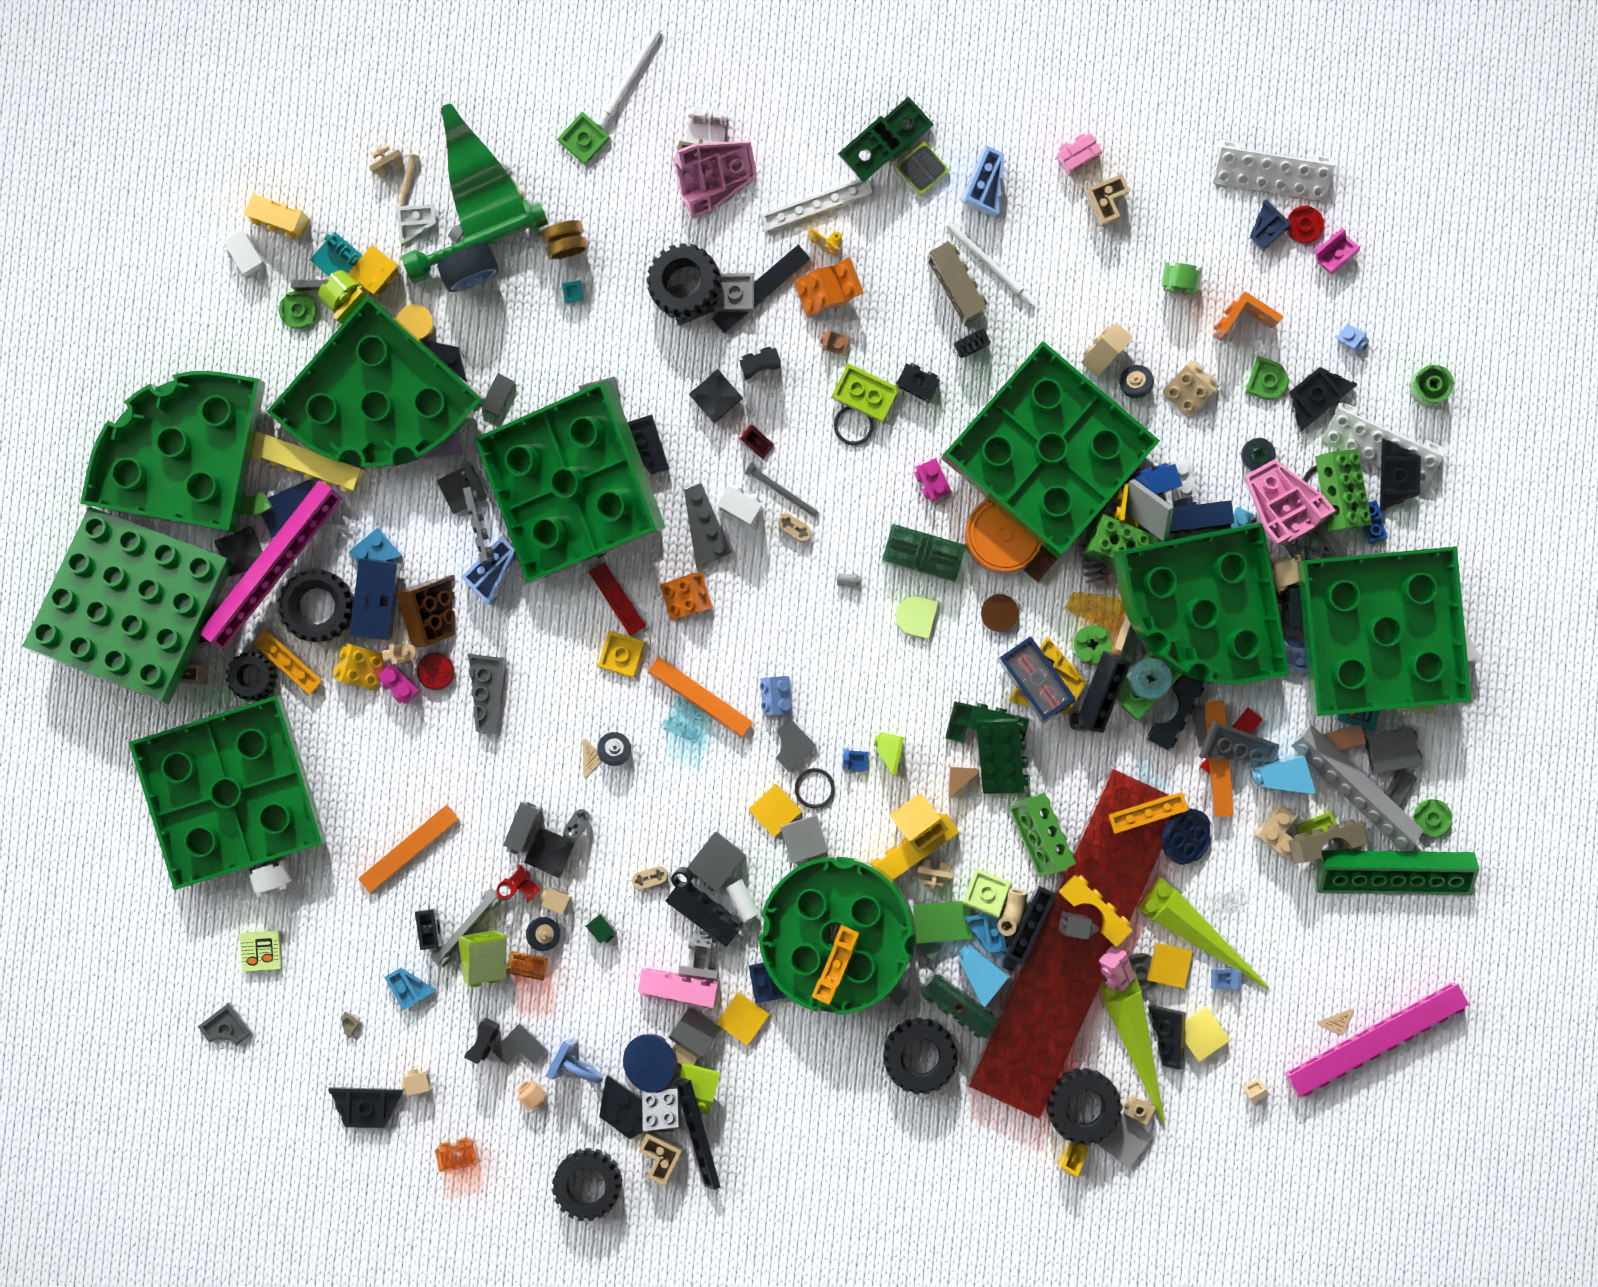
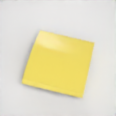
M1206 1006L1186 1019L1185 1044L1198 1062L1230 1041L1225 1031Z

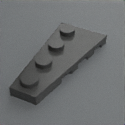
M702 483L685 489L684 494L696 568H699L731 554V550Z
M472 487L463 488L468 512L470 515L472 514L470 519L474 533H477L475 539L476 547L479 552H482L479 560L485 565L493 563L494 552L492 546L489 547L487 539H490L487 528H483L482 521L485 520L482 509H478L477 502L480 501L477 490L474 491Z
M467 653L470 664L469 674L472 682L471 693L474 700L473 711L476 732L496 734L506 658Z
M1212 721L1199 757L1273 763L1280 744Z

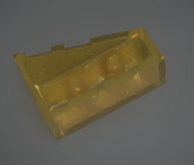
M1075 591L1070 593L1062 609L1093 625L1100 626L1112 634L1118 633L1126 615L1121 597Z

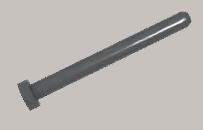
M751 462L744 474L747 476L751 474L811 516L817 517L819 514L818 510L754 468L755 464Z

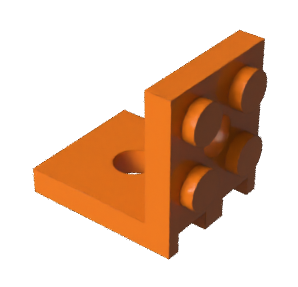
M1244 291L1236 301L1233 300L1224 311L1226 316H1223L1221 320L1219 319L1213 328L1216 330L1213 336L1220 340L1228 332L1241 310L1247 312L1271 329L1280 323L1284 316Z

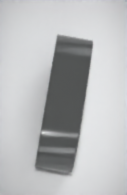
M579 809L574 812L563 831L565 841L574 843L579 840L591 818L588 811ZM581 816L584 817V820H582L580 824L577 823L578 818H581ZM575 828V834L569 835V832Z

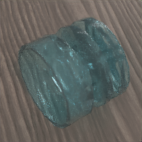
M1147 658L1136 661L1127 672L1126 682L1129 690L1135 696L1141 699H1155L1162 697L1169 690L1172 675L1169 667L1163 661ZM1152 674V677L1155 678V681L1150 682L1149 684V680L1146 679V676Z

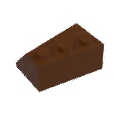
M454 575L428 580L396 592L410 642L415 647H426L455 635V611L452 610V599H455V592H452Z

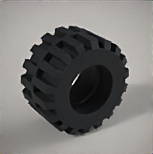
M256 652L241 653L240 656L233 658V662H229L228 666L230 668L225 673L228 674V678H225V680L229 682L228 688L233 691L232 693L235 696L246 700H260L261 698H266L269 693L274 691L273 687L277 686L276 679H278L279 675L276 674V671L278 669L266 655ZM249 665H256L261 671V681L254 688L248 687L243 681V672Z

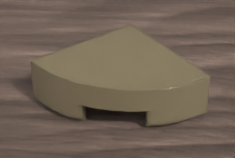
M347 1011L342 1016V1027L346 1036L351 1038L362 1021Z

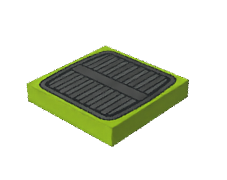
M925 141L896 166V169L920 196L949 172L946 165Z

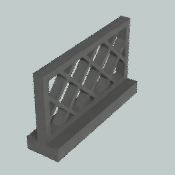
M1325 521L1312 530L1311 534H1305L1310 536L1308 547L1297 545L1298 539L1295 540V544L1289 543L1284 546L1292 558H1294L1293 554H1295L1296 547L1307 549L1305 560H1308L1310 550L1321 552L1319 559H1322L1323 553L1331 554L1333 558L1347 556L1333 533L1328 532V526ZM1313 536L1322 539L1323 545L1321 550L1310 548Z

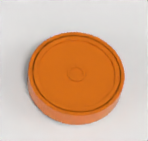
M989 499L980 503L973 510L964 529V542L970 557L980 567L993 573L1009 574L1019 571L1033 560L1041 546L1038 541Z

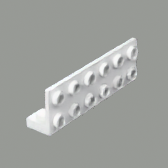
M1220 140L1218 146L1219 158L1213 179L1214 184L1326 201L1335 168L1333 158L1314 155L1313 160L1244 150L1240 149L1239 143Z
M1339 400L1335 407V415L1321 440L1342 451L1358 449L1360 459L1381 468L1382 438H1387L1421 455L1420 486L1425 488L1444 457V448L1428 440L1423 445L1418 444L1356 415L1357 408Z

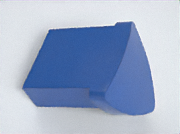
M845 748L843 771H867L868 752L852 751L849 748Z

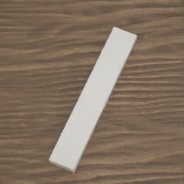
M856 179L760 214L766 233L869 197L874 195L869 179L864 183L860 179Z

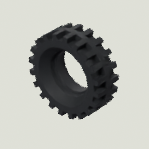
M306 569L304 572L296 573L295 577L289 578L287 585L281 588L282 594L280 598L278 597L277 601L280 602V608L277 609L278 613L281 614L282 619L280 621L282 624H285L286 630L294 634L296 638L308 642L321 643L339 637L345 629H348V624L352 617L354 595L350 592L349 585L340 576L322 569ZM315 588L328 591L335 603L331 618L320 624H313L307 621L302 616L300 610V602L304 594Z

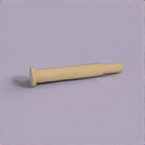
M408 153L410 157L400 191L401 195L398 202L400 205H404L416 161L420 157L413 153Z

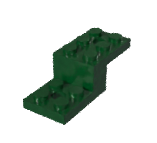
M908 96L884 118L879 116L838 153V156L864 183L888 161L890 163L895 161L929 131L934 124ZM904 119H909L912 121V126L904 128L901 122ZM862 151H867L870 153V158L864 161L860 158L859 154Z

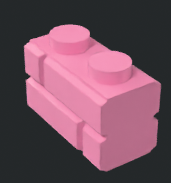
M1083 133L1075 138L1076 142L1069 145V143H1066L1059 148L1056 156L1067 175L1101 156L1102 150L1092 133L1088 135Z
M1111 946L1107 950V954H1104L1099 960L1102 967L1101 972L1107 979L1106 984L1113 990L1124 991L1128 983H1131L1135 978V974L1126 951L1116 946Z

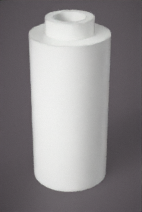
M742 879L725 887L742 922L747 921V923H751L758 919L757 915L760 912Z

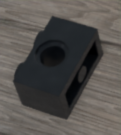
M906 363L895 386L930 403L940 383V380L937 379L938 375L930 371L927 373L921 371V367L917 364L911 363L909 365ZM921 377L924 380V384L916 386L913 379Z
M438 908L415 911L420 950L441 947L443 944Z

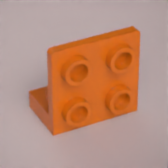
M702 572L688 574L660 585L671 621L713 608Z

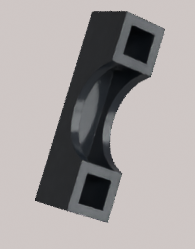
M1181 675L1172 687L1179 703L1177 713L1167 722L1154 723L1145 740L1167 751L1170 748L1173 749L1178 740L1175 738L1178 731L1182 732L1186 725L1184 720L1187 714L1191 715L1195 708L1193 703L1196 697L1200 698L1204 691V687H1202L1204 682Z

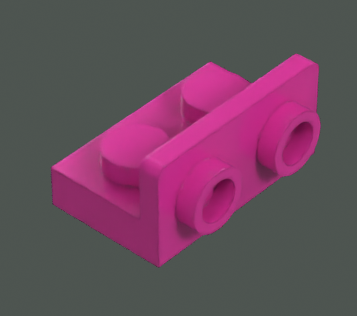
M936 458L915 467L916 471L913 473L917 482H922L924 487L922 493L926 500L929 499L930 502H933L952 493Z

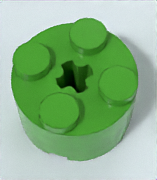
M1165 262L1161 282L1163 291L1174 292L1182 290V294L1185 295L1196 294L1200 289L1203 268L1199 267L1196 270L1197 266L1183 263H1175V266H1170V262Z
M1428 365L1418 370L1412 376L1409 388L1412 397L1423 406H1431L1444 401L1451 395L1454 379L1447 368L1439 365Z
M1090 625L1079 629L1075 633L1071 641V649L1074 656L1081 662L1096 664L1099 663L1103 651L1111 652L1112 639L1104 628ZM1090 639L1096 643V646L1093 647L1094 650L1087 646L1090 643Z

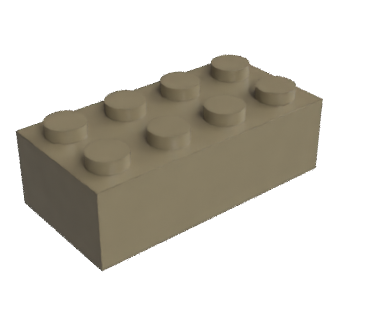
M950 241L931 250L928 253L927 261L963 325H966L984 315L988 303L983 294L979 295L975 279L973 277L970 279L966 263L964 261L961 262L957 256L959 255L955 244L951 245Z

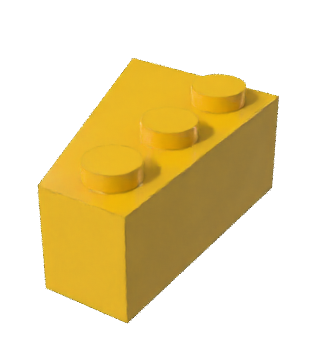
M252 193L244 213L249 218L248 222L257 226L260 223L267 226L266 229L275 233L278 230L284 232V236L295 240V237L302 239L310 219L300 209L293 210L288 208V205L278 204L271 199Z

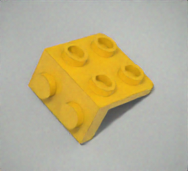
M344 642V645L339 650L340 658L338 664L333 670V679L375 691L380 680L378 675L382 672L385 664L382 653Z

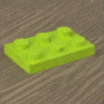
M847 363L831 399L883 423L899 387Z

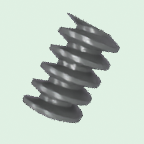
M1085 544L1078 546L1083 547V549L1079 551V554H1083ZM1088 555L1080 559L1081 562H1087L1082 566V569L1088 570L1084 573V576L1090 577L1085 583L1104 580V577L1108 576V573L1102 572V570L1107 568L1106 565L1100 564L1102 561Z

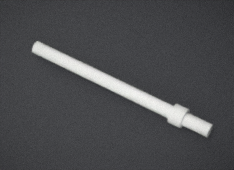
M655 28L611 102L603 109L604 113L597 123L599 127L604 128L610 116L613 117L618 103L661 35L662 31L659 28Z
M952 222L948 223L946 228L1012 288L1011 291L1016 296L1019 295L1029 305L1032 303L1034 298L1024 290V286L1019 282L1016 283Z

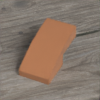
M1361 725L1322 734L1338 750L1366 744Z

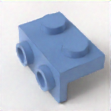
M790 676L760 678L759 688L762 695L761 709L763 716L793 714Z

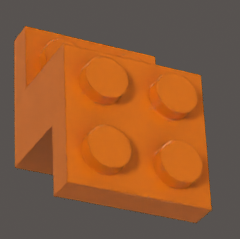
M851 257L845 258L832 266L817 268L794 282L807 318L813 317L823 310L841 307L864 293Z

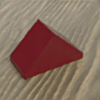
M752 424L747 427L739 438L741 444L761 459H764L774 446V443Z

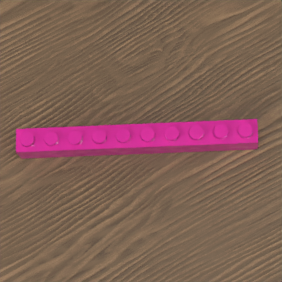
M318 481L200 630L199 634L223 651L343 498L332 488Z
M1452 982L1291 1069L1285 1075L1295 1094L1299 1097H1306L1313 1093V1089L1327 1086L1333 1078L1336 1077L1338 1079L1347 1074L1346 1071L1362 1067L1364 1065L1363 1062L1369 1059H1377L1381 1056V1052L1385 1050L1391 1051L1398 1046V1043L1412 1040L1418 1032L1424 1033L1432 1028L1431 1025L1447 1021L1449 1019L1448 1016L1453 1013L1459 1014L1465 1011V1007L1469 1003L1460 986Z

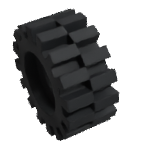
M981 329L961 338L953 345L959 357L963 358L987 347L991 341L985 329Z

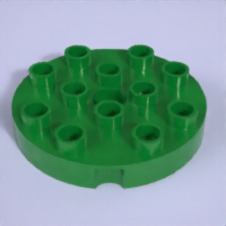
M828 857L804 863L789 872L778 882L763 907L761 916L764 918L763 934L759 936V947L765 968L776 986L789 999L806 1009L815 1012L819 1010L833 1012L836 1015L864 1010L880 1002L894 991L903 980L911 965L916 943V929L910 904L896 882L884 871L868 862L849 857ZM830 924H838L860 934L841 983L830 1005L811 996L834 947L827 939L828 926Z

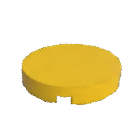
M419 304L404 307L396 317L420 341H423L426 337L428 338L433 331L434 319L431 313Z

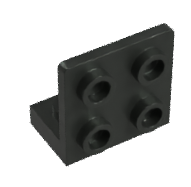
M470 462L462 464V468L437 480L453 514L467 509L463 488L472 487L474 491L477 490L479 502L488 498Z

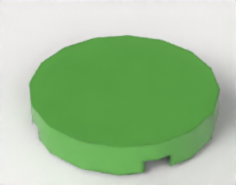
M296 290L286 294L279 303L278 311L280 318L286 325L293 329H303L314 322L317 317L318 308L312 296L304 291Z
M1427 799L1416 806L1413 820L1424 830L1423 835L1438 837L1446 833L1451 827L1452 812L1448 805L1441 800Z

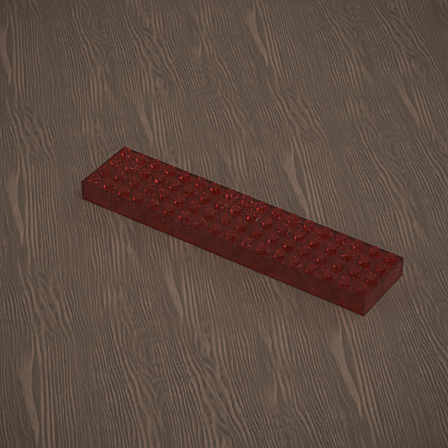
M1110 768L1073 849L1076 864L1064 869L1054 891L1056 897L1024 965H1020L967 1081L969 1087L1038 1119L1040 1118L1104 978L1099 960L1104 954H1107L1106 952L1111 946H1114L1100 932L1103 918L1095 905L1083 903L1073 906L1058 891L1073 875L1077 877L1081 875L1088 881L1087 887L1091 891L1096 889L1103 896L1101 900L1106 905L1110 903L1117 909L1115 912L1120 918L1124 916L1130 921L1162 851L1163 829L1171 816L1114 834L1108 815L1168 796L1169 794ZM1062 911L1087 916V918L1092 920V924L1098 927V932L1093 933L1092 936L1089 935L1088 939L1065 936L1059 931Z

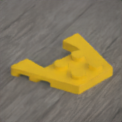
M1046 637L1040 649L1047 658L1054 661L1052 666L1077 699L1087 681L1066 659L1052 640ZM1049 673L1046 675L1045 680L1051 677ZM1015 688L1008 701L1029 706L1019 690ZM1073 704L1060 713L1067 715Z

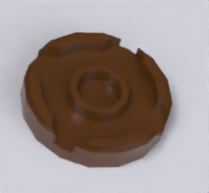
M1005 594L990 596L984 601L981 608L983 624L995 632H1004L1011 629L1019 617V609L1016 602Z

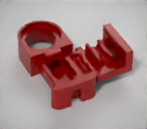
M518 865V870L509 879L505 877L498 884L495 893L499 900L507 901L518 891L525 894L526 902L529 903L540 892L541 888L530 879L531 874L528 871L525 872L522 865ZM501 887H508L510 894L507 896L501 895L499 892Z

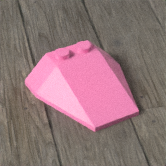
M750 141L693 144L678 150L673 158L679 192L692 219L712 211L757 176Z
M1275 459L1244 477L1264 530L1276 545L1286 546L1314 530L1336 511L1324 495Z

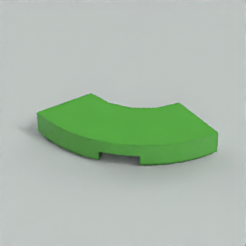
M262 492L254 496L243 495L240 514L258 516L267 513L274 507Z

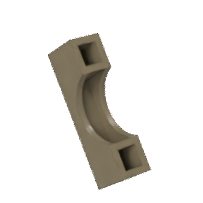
M1354 819L1345 820L1343 825L1340 826L1338 823L1328 825L1326 830H1323V828L1311 830L1312 834L1309 835L1307 833L1295 835L1296 839L1289 840L1294 863H1306L1321 858L1322 848L1330 839L1334 840L1341 849H1352L1368 844L1363 821L1355 822Z

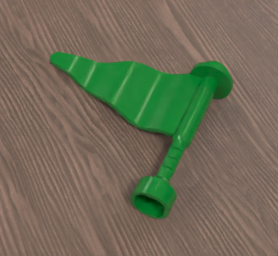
M452 104L443 105L441 114L446 135L451 191L460 224L466 237L461 242L429 255L417 250L401 255L404 268L413 284L427 279L432 269L431 266L438 264L445 257L458 250L482 243L489 245L530 227H533L535 234L539 237L542 236L540 228L549 224L541 204L537 203L530 206L527 199L522 200L515 183L507 171L466 124Z

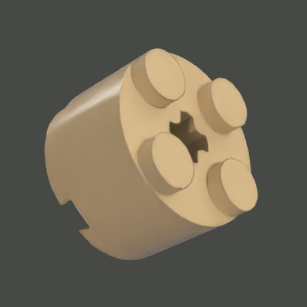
M1293 554L1294 558L1292 559L1285 556L1270 562L1274 586L1277 592L1288 589L1287 585L1293 583L1299 585L1297 561H1302L1300 554Z

